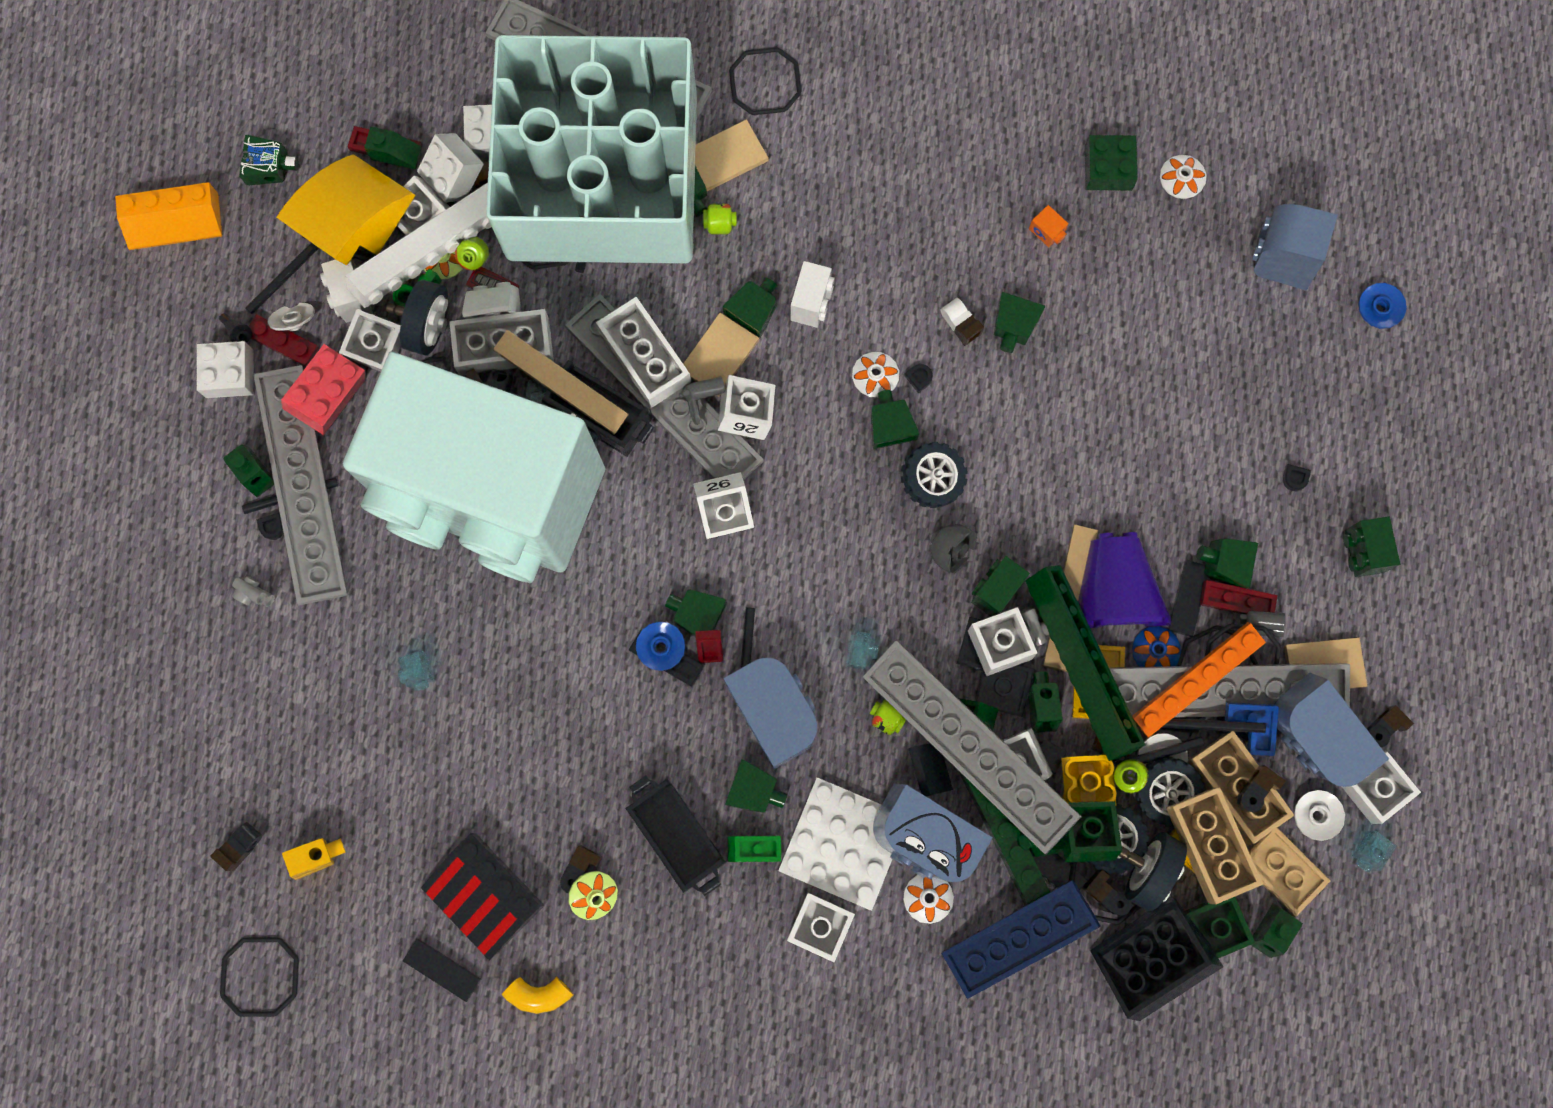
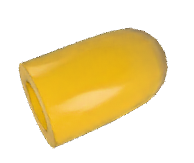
M557 976L543 987L530 986L521 977H518L502 993V996L519 1010L535 1014L554 1011L569 1001L574 995Z

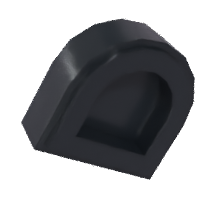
M917 364L906 371L904 376L917 393H920L931 384L933 373L927 365Z
M1287 464L1283 474L1284 486L1290 491L1297 492L1302 490L1309 482L1311 470Z
M280 512L256 519L259 531L266 539L277 540L284 534Z

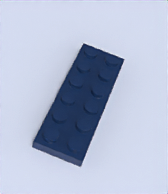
M1071 880L948 948L941 954L966 998L969 999L1098 929L1101 925L1075 881Z

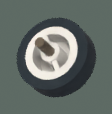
M420 280L410 292L405 307L389 302L386 311L402 316L400 325V344L402 348L425 356L429 355L437 345L441 332L443 333L447 326L448 291L443 285Z
M1165 832L1157 834L1148 843V850L1143 858L1130 852L1123 846L1122 852L1119 857L1135 865L1126 885V899L1148 912L1153 911L1162 902L1167 900L1176 881L1182 876L1185 869L1186 844Z

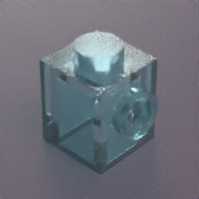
M856 632V635L850 636L845 667L869 670L871 668L872 660H877L879 646L874 645L875 639L870 638L871 634Z
M424 651L398 658L401 670H398V675L401 683L405 684L406 687L419 691L428 688V683L435 682L428 655Z
M1367 831L1353 852L1352 857L1357 860L1356 864L1367 872L1371 870L1381 871L1397 845L1377 831Z

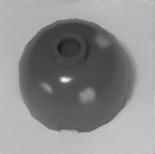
M949 524L940 529V531H935L931 537V555L934 562L949 573L959 571L970 558L964 557L969 548L972 550L975 548L977 541L976 532L961 524Z

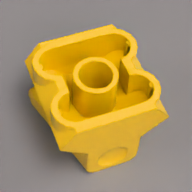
M1106 755L1061 758L1064 782L1062 798L1067 803L1115 801L1116 805L1114 765L1112 760L1108 761Z

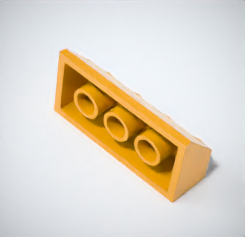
M209 182L115 196L117 219L129 250L222 237L218 192Z

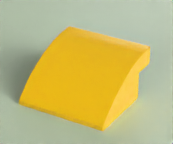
M353 154L330 164L306 181L287 201L276 218L334 259L348 265L359 246L376 255L380 253L416 195Z

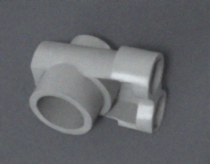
M246 576L245 579L237 577L233 581L232 586L235 588L232 597L243 604L250 605L253 601L258 605L262 603L264 606L269 607L275 600L274 595L257 587L259 582L249 576Z
M1032 606L1022 609L1020 613L1027 624L1026 627L1033 644L1040 646L1046 643L1045 636L1049 635L1044 621L1039 623L1037 613Z

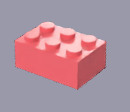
M323 344L281 399L282 408L324 435L365 381V370Z

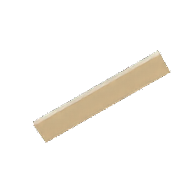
M506 330L494 347L493 351L613 435H615L628 416L625 411L509 330Z
M1074 525L1063 572L1078 601L1090 543L1092 540L1097 539L1098 530ZM1049 636L1043 667L1067 672L1060 660L1056 646Z

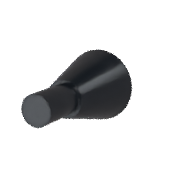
M225 313L219 316V320L225 325L231 342L245 341L247 343L251 339L252 330L248 325L231 319Z

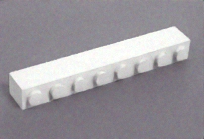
M488 183L345 275L346 288L364 308L371 304H377L384 295L390 291L398 290L405 281L410 278H416L423 269L429 265H435L447 253L455 252L459 243L464 239L476 237L483 229L491 228L486 215Z

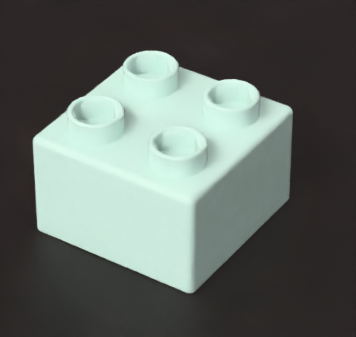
M501 35L496 38L486 215L503 253L509 261L689 263L692 260L697 91L691 42L688 38Z
M389 352L343 460L345 470L367 489L361 502L362 509L386 520V529L416 544L437 550L442 548L448 532L460 536L459 543L462 546L480 554L478 562L481 565L499 574L526 583L534 581L539 566L556 572L566 570L606 470L589 430L581 418L396 352Z

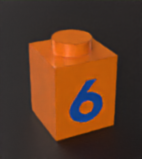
M1047 205L1031 221L1029 230L1046 246L1050 247L1054 242L1059 244L1066 237L1067 233L1065 231L1069 223Z

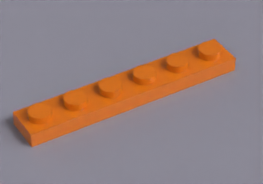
M1247 622L1132 715L1134 722L1149 738L1266 643L1253 625Z

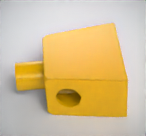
M321 838L285 851L282 855L290 877L298 880L334 865L332 858L346 853L341 838L330 843ZM317 851H321V858L318 860H314V853Z

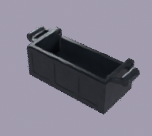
M569 360L562 367L628 414L615 435L544 387L547 390L542 398L545 406L570 415L571 413L575 414L576 417L584 420L590 432L599 436V441L628 457L637 442L644 444L655 428L650 424L653 418L650 408L643 407L626 397L623 393L601 382L598 378L591 376L576 366L574 367L573 362Z
M645 775L631 785L629 788L632 791L633 803L625 809L682 892L686 893L691 888H694L706 896L722 885L719 881L717 869L726 864V861L670 780L666 779L657 784ZM652 783L654 788L637 799L635 795ZM712 873L715 874V877L709 880L703 886H701L700 888L697 886V884L704 880L706 877H708Z

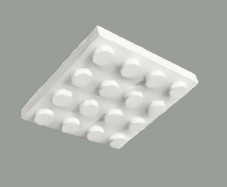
M816 778L778 871L872 911L892 861L890 858L892 853L879 845L873 832L874 819L881 804Z

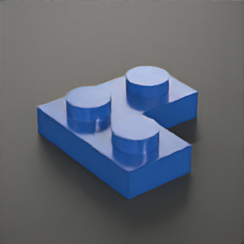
M1226 702L1225 721L1266 723V733H1248L1247 750L1251 755L1275 756L1279 706Z

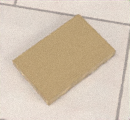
M747 119L696 144L695 166L707 191L768 162V156Z
M719 313L683 365L690 373L691 379L695 382L721 376L725 384L728 375L734 376L758 343L759 338L722 313Z
M1360 638L1284 646L1287 664L1347 663L1350 664V689L1367 687Z
M1278 828L1260 839L1249 850L1264 884L1263 886L1294 917H1297L1330 882Z

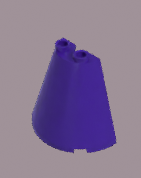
M1137 532L1123 533L1121 537H1114L1113 533L1098 534L1099 539L1092 540L1090 543L1078 599L1090 629L1106 625L1145 624V627L1171 625L1170 615L1141 541L1137 537Z

